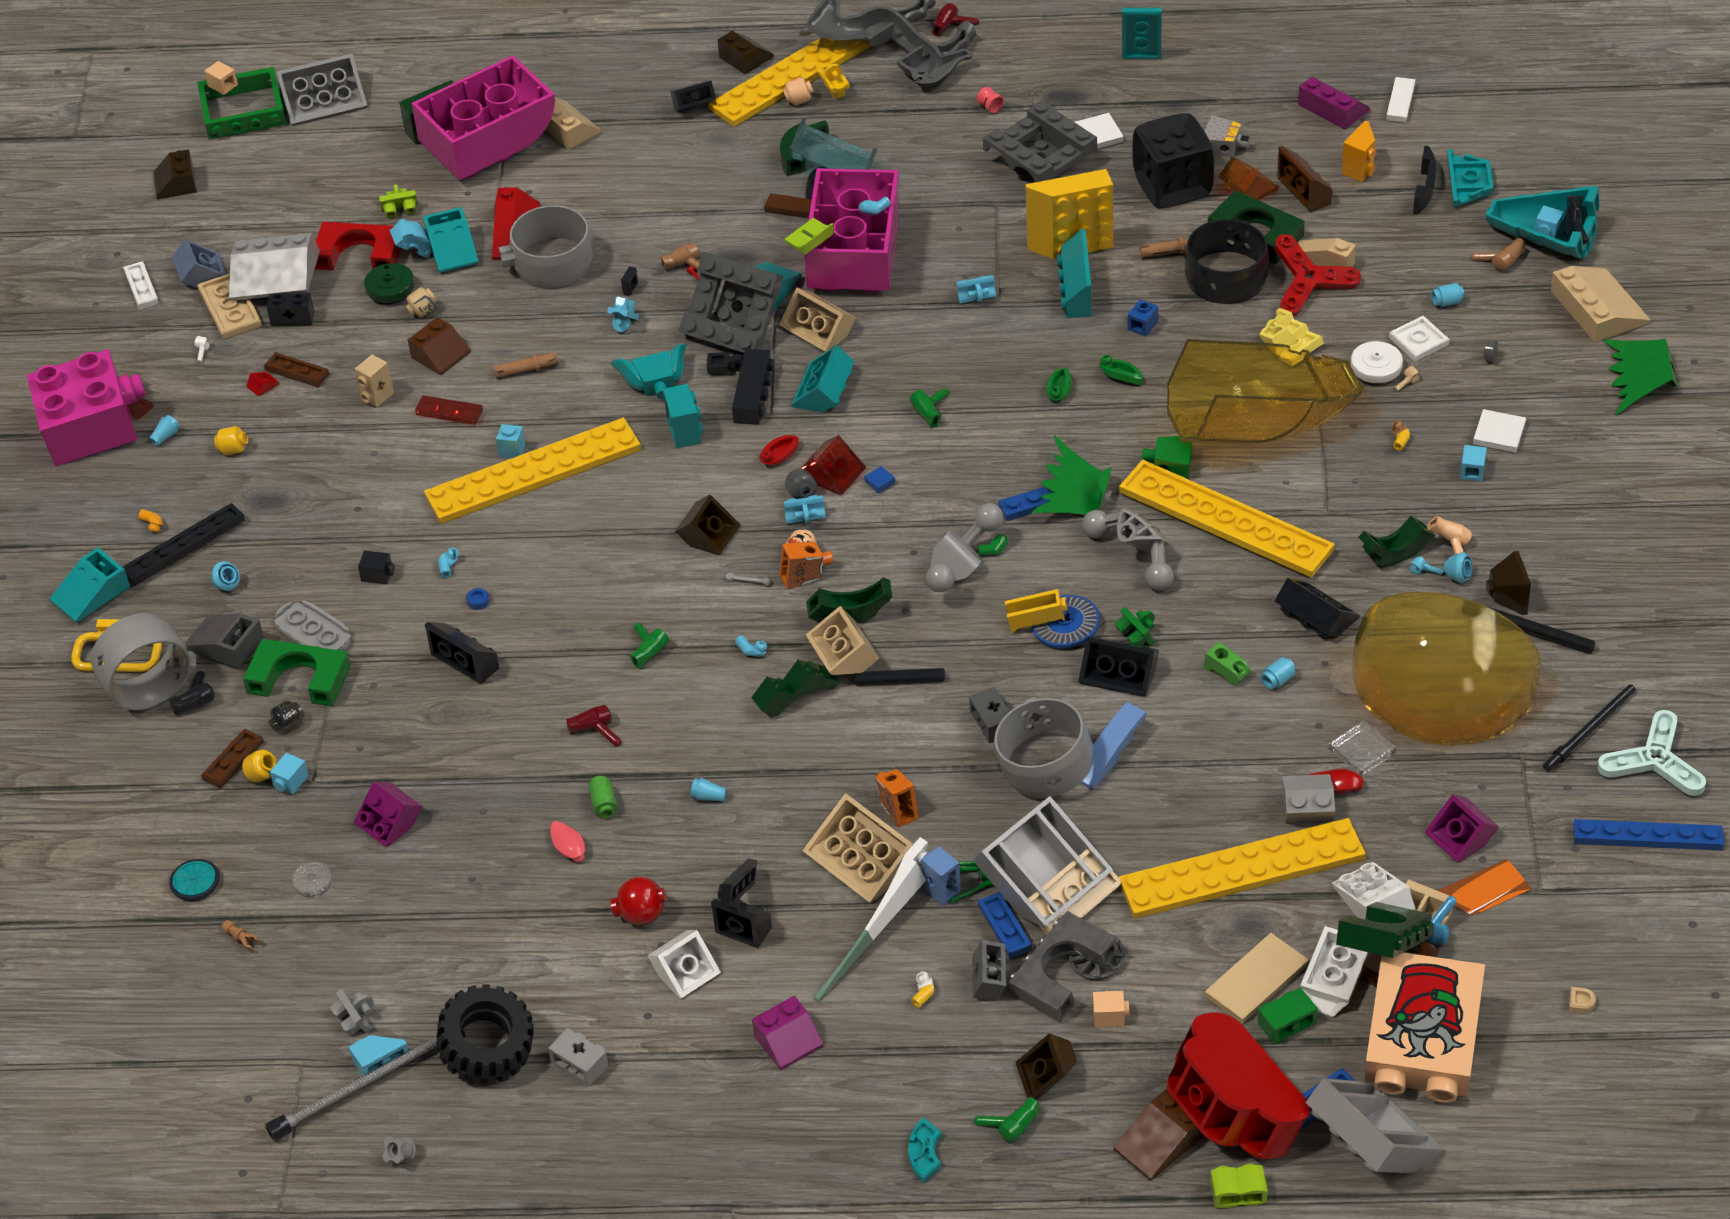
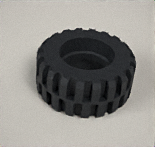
M482 984V988H476V985L470 986L467 992L460 990L455 993V998H449L445 1003V1009L441 1010L437 1025L436 1047L437 1051L440 1052L439 1058L442 1063H448L447 1070L452 1074L457 1072L459 1079L466 1081L468 1078L473 1080L472 1084L480 1085V1081L487 1082V1085H492L498 1079H500V1082L508 1080L510 1073L516 1075L520 1071L521 1066L525 1065L528 1060L533 1040V1018L531 1012L526 1011L527 1005L521 999L517 1001V995L512 991L506 993L504 988L497 986L496 989L490 988V984ZM491 1021L501 1026L509 1038L498 1047L483 1049L468 1043L462 1036L461 1031L473 1022Z

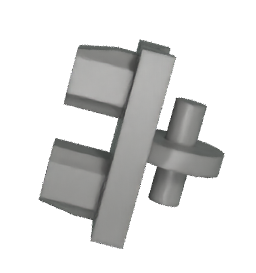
M341 988L336 992L339 999L330 1008L340 1020L349 1013L350 1016L341 1022L342 1028L350 1036L360 1029L366 1033L369 1032L372 1027L363 1013L365 1015L371 1013L372 1010L370 1008L374 1000L369 994L361 995V993H356L354 1000L352 997H348Z

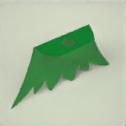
M1604 339L1609 346L1620 351L1611 356L1623 359L1609 367L1612 371L1623 373L1612 383V386L1627 385L1618 394V397L1626 395V397L1621 402L1615 415L1667 382L1674 387H1678L1674 361L1666 339L1645 341Z
M1054 435L1057 447L1062 456L1054 454V457L1062 466L1046 465L1049 472L1057 479L1044 480L1041 484L1054 493L1043 495L1042 498L1050 501L1037 507L1031 513L1086 515L1092 510H1099L1112 467L1105 469L1103 472L1072 451Z

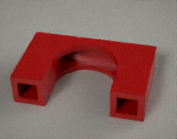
M322 222L316 238V244L320 252L315 269L334 270L340 253L350 246L359 244L373 247L370 256L372 269L383 264H397L402 248L395 245L390 233V229L394 225Z

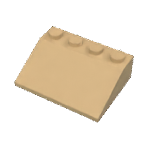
M1569 266L1553 272L1551 292L1595 343L1651 323V319L1607 269Z
M845 793L802 851L872 904L888 890L904 855L914 844Z

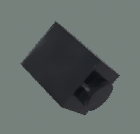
M364 551L358 565L361 582L387 584L395 570V565L391 562L390 553Z

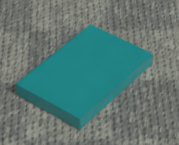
M1122 8V59H1161L1162 8Z

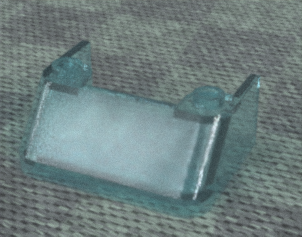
M802 118L789 149V152L792 153V158L799 161L805 159L829 169H870L877 149L873 148L869 152L805 125L806 119Z

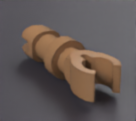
M225 920L222 923L223 931L228 935H232L235 941L242 942L248 951L254 952V949L248 943L249 941L251 943L256 941L258 945L261 944L254 934H248L242 927L238 928L232 921Z

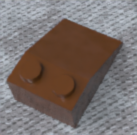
M1166 1088L1146 1106L1114 1146V1151L1147 1179L1152 1181L1203 1138L1204 1135L1172 1098Z

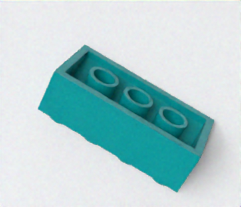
M1081 229L1061 246V255H1057L1058 267H1062V269H1058L1059 281H1063V283H1060V296L1064 295V297H1061V309L1066 310V318L1092 317L1091 278L1086 229Z

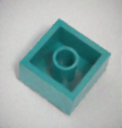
M688 384L663 389L667 422L676 449L701 443L700 434H704L701 421H698V419L702 418L700 407L695 406L697 404L695 392L690 391Z

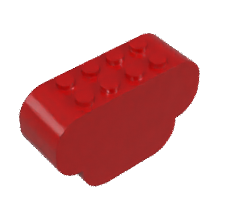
M1210 1012L1197 1016L1175 1056V1065L1166 1081L1169 1094L1200 1132L1212 1142L1223 1146L1240 1145L1249 1154L1262 1159H1274L1286 1155L1310 1112V1107L1305 1103L1307 1100L1239 1021L1219 1012Z

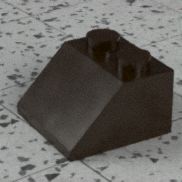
M730 31L717 39L719 58L743 74L749 73L774 57V54L749 37L734 31Z
M189 149L169 153L154 170L157 200L197 193L194 167Z
M710 494L694 503L675 532L690 547L720 555L741 524Z

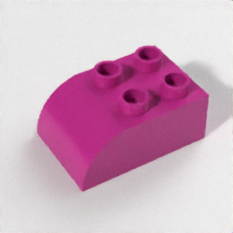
M512 55L411 103L418 140L458 180L471 178L479 170L496 162L506 161L514 153L527 148L535 142L551 120L555 107V94Z
M817 168L809 220L815 218L828 226L833 223L834 234L809 253L804 254L807 288L822 289L827 292L838 289L863 290L868 293L890 290L898 232L899 170ZM883 197H887L891 202V205L878 215L865 214L859 210V204L865 200L878 202Z

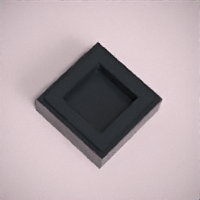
M629 266L621 279L623 295L630 296L638 285L637 269L635 267Z

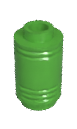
M605 776L592 778L588 789L594 813L600 818H610L618 810L612 783Z

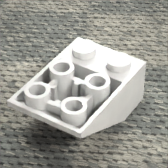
M1374 862L1366 863L1360 869L1344 874L1338 880L1332 882L1334 889L1357 918L1365 919L1367 906L1374 902L1416 910L1409 886Z

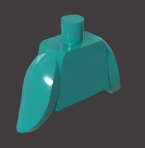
M676 345L672 351V358L671 351L668 350L631 359V362L618 358L610 364L632 388L643 391L647 396L656 394L658 399H664L663 389L674 387V383L678 382L683 375L684 355L687 345Z

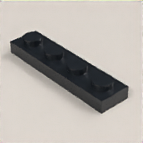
M747 859L719 885L718 898L721 899L720 907L730 908L755 884L757 860Z

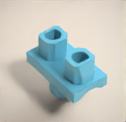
M993 275L956 282L960 304L976 300L981 302L983 299L996 297Z
M616 297L614 308L608 307L607 313L615 316L612 325L616 331H627L631 325L630 318L638 320L639 314L634 313L635 301Z
M812 495L808 498H793L783 501L787 524L802 521L806 524L810 523L809 520L826 518L823 495Z

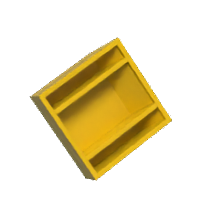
M1107 169L1025 184L1028 250L1051 259H1057V255H1061V246L1081 229H1086L1088 252L1113 248V183Z

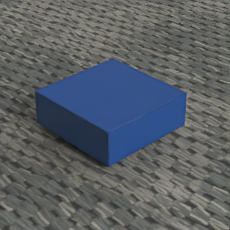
M882 466L864 476L865 482L877 493L895 483V477Z

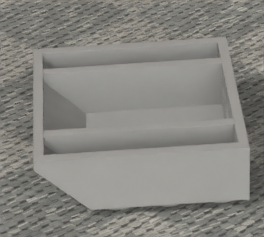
M1051 796L982 850L973 860L1021 917L1043 928L1113 871L1111 866ZM1086 849L1090 851L1089 854L1102 868L1098 873V877L1094 875L1079 857ZM1074 860L1081 872H1085L1084 875L1089 880L1087 882L1088 885L1086 887L1082 886L1081 891L1077 890L1072 894L1069 901H1064V905L1060 904L1057 906L1042 889V886ZM1035 892H1038L1040 894L1039 897L1046 905L1049 904L1054 914H1048L1044 918L1028 898Z
M1323 1078L1305 1102L1312 1108V1114L1318 1119L1325 1121L1330 1126L1329 1130L1335 1136L1342 1138L1348 1143L1346 1145L1347 1148L1354 1154L1360 1155L1365 1160L1364 1164L1373 1172L1416 1173L1445 1151L1387 1094L1376 1090L1373 1082Z

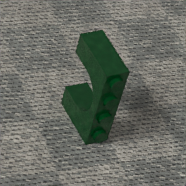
M1236 190L1208 217V222L1223 219L1242 220L1248 223L1262 224L1270 228L1271 230L1264 237L1269 250V261L1276 264L1281 260L1274 249L1277 237L1283 234L1290 235L1297 243L1304 237V220Z
M1374 902L1367 906L1365 919L1347 916L1339 920L1336 945L1394 958L1431 937L1434 930V923L1431 922L1432 914Z

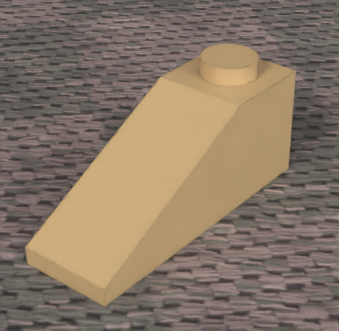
M1339 238L1298 241V244L1314 265L1353 267L1355 264L1356 245Z

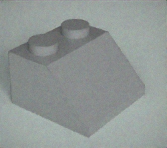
M1330 774L1282 776L1285 823L1334 820L1335 800Z

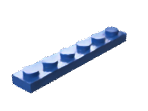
M1574 819L1573 823L1574 844L1723 851L1724 846L1722 825Z

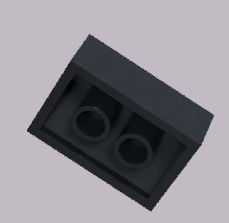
M1292 578L1286 579L1274 601L1281 605V611L1289 615L1295 614L1299 617L1298 621L1308 627L1310 625L1317 628L1315 632L1325 638H1328V636L1338 637L1360 617L1358 613L1310 583Z
M427 622L425 624L430 652L435 658L480 685L499 669L498 655L492 648L485 647L477 639L470 638L463 634L460 629L453 628L447 623Z
M1088 636L1078 682L1146 696L1156 670L1159 649L1097 636Z

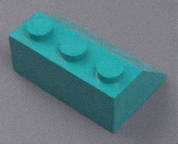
M835 345L810 361L791 406L822 413L829 408H835L840 402L841 392L846 388L845 382L852 373L851 368L854 360L840 347Z

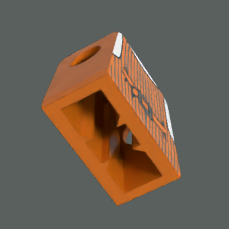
M816 542L782 544L779 576L786 589L819 580L821 578L822 566L833 564L832 553L830 551L821 553Z
M898 769L890 772L883 771L877 774L875 781L877 783L880 803L896 826L899 828L919 819L914 785Z

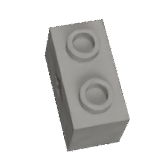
M569 1028L548 1048L552 1064L588 1086L609 1066L607 1052L601 1045L593 1044L580 1032L575 1033Z

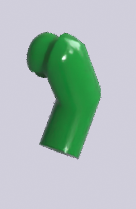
M998 534L990 544L979 545V556L1000 554L1008 544L1007 536Z

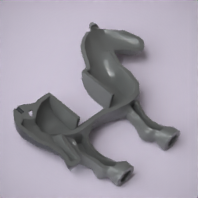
M821 0L808 19L807 28L804 27L799 32L801 36L813 33L822 38L836 41L863 39L873 47L880 46L892 39L908 52V54L897 60V66L903 72L913 77L915 83L921 87H934L941 84L961 61L971 59L973 54L967 47L970 44V40L976 36V29L969 21L962 22L957 27V33L953 39L941 45L932 43L915 30L910 22L927 17V10L935 6V0H917L913 6L903 10L875 6L857 15L841 17L839 12L841 3L839 0Z

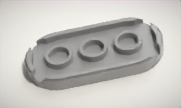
M308 601L286 603L275 614L276 630L280 635L293 643L347 651L351 645L349 628Z

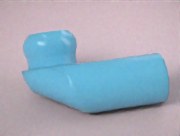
M449 548L438 559L442 578L446 579L451 576L450 567L458 560L459 551L456 548Z

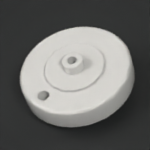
M1372 341L1361 344L1354 349L1351 355L1350 366L1352 372L1363 381L1385 383L1395 379L1401 373L1403 357L1401 352L1393 345Z

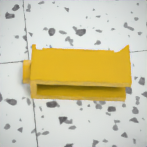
M1058 589L1005 601L1008 612L1007 619L1012 634L1019 628L1059 619L1065 621L1064 611H1068L1065 597L1060 598Z

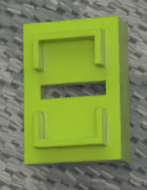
M812 218L786 237L784 242L806 255L834 234V225L831 223L828 226Z

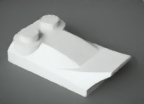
M1325 926L1300 988L1318 1008L1317 1013L1334 1017L1349 1003L1362 973L1363 964L1369 958V952L1336 945L1338 930Z

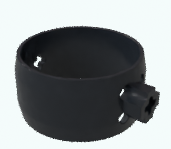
M1223 219L1205 223L1192 232L1185 248V276L1188 286L1197 296L1213 303L1235 304L1253 298L1264 287L1268 276L1269 250L1267 241L1260 230L1248 224L1247 221ZM1227 240H1232L1234 244L1228 243ZM1234 252L1248 256L1256 263L1237 271H1218L1207 268L1197 261L1213 253ZM1211 283L1215 284L1216 290H1212Z

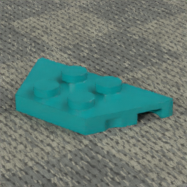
M1447 149L1453 207H1458L1493 194L1494 187L1490 160L1476 158L1469 154H1465L1464 157L1453 154L1454 150Z

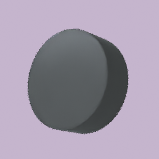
M1489 340L1484 350L1485 361L1495 362L1498 354V341Z

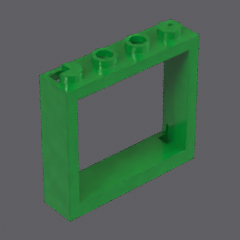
M274 67L236 74L238 85L225 95L208 87L207 80L197 82L209 140L286 125ZM267 88L273 89L276 107L210 119L207 100Z

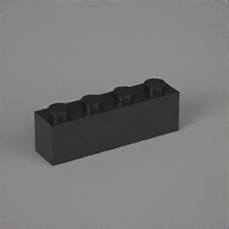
M745 349L732 405L734 423L759 425L761 416L765 415L764 401H768L767 386H771L772 382L770 372H774L775 359H771L770 350Z

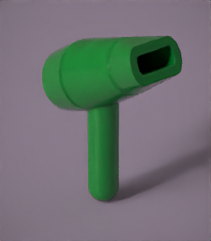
M943 388L930 397L923 390H917L910 396L913 408L925 419L931 428L937 427L941 418L934 405L945 398L949 391Z
M636 623L634 629L642 643L630 655L633 665L641 669L647 661L664 649L669 642V638L664 631L658 628L648 634L641 623Z
M1029 1097L1021 1107L1007 1117L976 1116L974 1123L977 1126L999 1127L998 1132L1005 1141L1013 1143L1024 1134L1031 1122L1041 1111L1038 1101Z

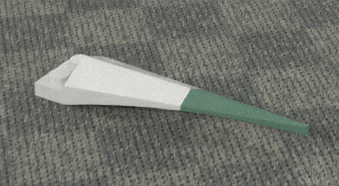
M920 837L906 852L876 912L847 956L814 996L815 1000L819 1002L926 881L922 873L921 859L928 853L927 841Z

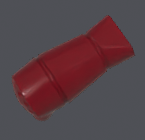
M947 3L938 13L932 34L940 37L952 23L961 24L964 21H969L973 25H978L979 19L957 16L958 8L954 4Z
M606 705L591 708L577 716L566 719L570 734L595 728L614 746L618 747L621 745V739L605 726L612 720L611 712Z

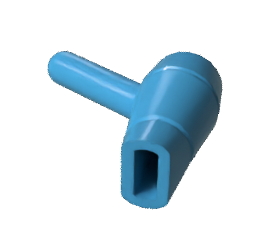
M1449 896L1432 917L1431 922L1434 923V930L1431 937L1424 941L1425 943L1445 946L1450 935L1449 927L1440 923L1456 904L1454 896Z

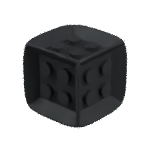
M1189 113L1170 115L1143 123L1135 128L1132 142L1135 175L1142 190L1155 207L1176 206L1200 199L1211 193L1214 184V153L1208 136L1194 116Z

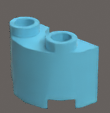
M406 219L399 220L390 229L395 245L406 250L415 247L418 255L429 259L432 250L424 227L418 222Z

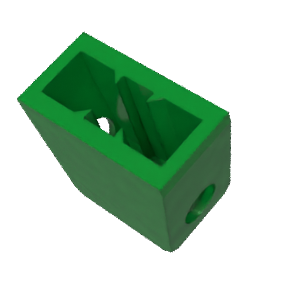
M1193 435L1157 438L1156 449L1143 448L1142 459L1147 462H1154V465L1189 480Z

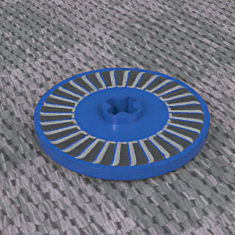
M1061 595L1060 598L1065 597L1068 611H1064L1065 621L1059 619L1032 625L1035 637L1041 643L1053 648H1071L1085 643L1088 636H1094L1100 624L1098 609L1090 600L1077 595Z

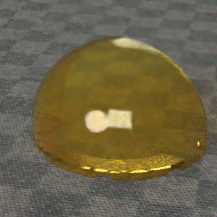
M1408 592L1383 598L1365 612L1353 647L1351 671L1353 672L1355 689L1364 705L1380 721L1385 720L1391 724L1393 730L1408 737L1434 744L1452 745V742L1467 741V744L1489 740L1505 733L1515 726V723L1522 716L1527 714L1538 688L1541 674V659L1537 648L1528 635L1500 613L1482 604L1453 595L1435 592Z

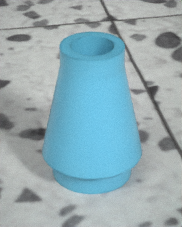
M170 415L162 417L149 440L155 446H159L178 432L179 423Z
M702 777L700 779L695 778L690 797H694L695 800L723 802L727 788L720 787Z

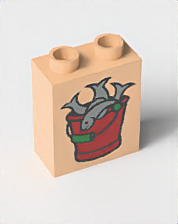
M1402 953L1394 958L1381 956L1366 1058L1365 1082H1373L1376 1090L1391 1095L1402 1094L1405 1088L1426 1091V1096L1429 1099L1437 1102L1448 1103L1455 1101L1457 1096L1468 1097L1485 964Z

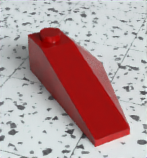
M518 187L497 189L492 260H501L499 247L509 245L510 231L514 222L524 213L541 207L539 201Z

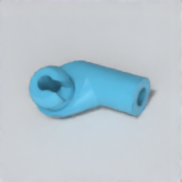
M883 197L878 202L865 200L859 204V210L865 214L878 215L890 206L891 202L887 197Z
M743 635L738 636L735 640L736 645L746 656L761 657L766 653L767 645L764 641H757L755 645H752Z

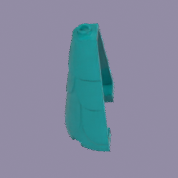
M1586 186L1493 200L1490 208L1486 210L1485 218L1489 225L1520 239L1524 238L1537 245H1543L1568 256L1579 259L1585 258L1592 248L1598 226L1596 211H1599L1600 208L1599 187ZM1580 195L1584 197L1582 203V227L1589 238L1587 244H1583L1581 232L1573 231L1571 237L1563 234V219L1567 207V196ZM1543 206L1564 211L1561 226L1555 238L1534 231L1536 218Z

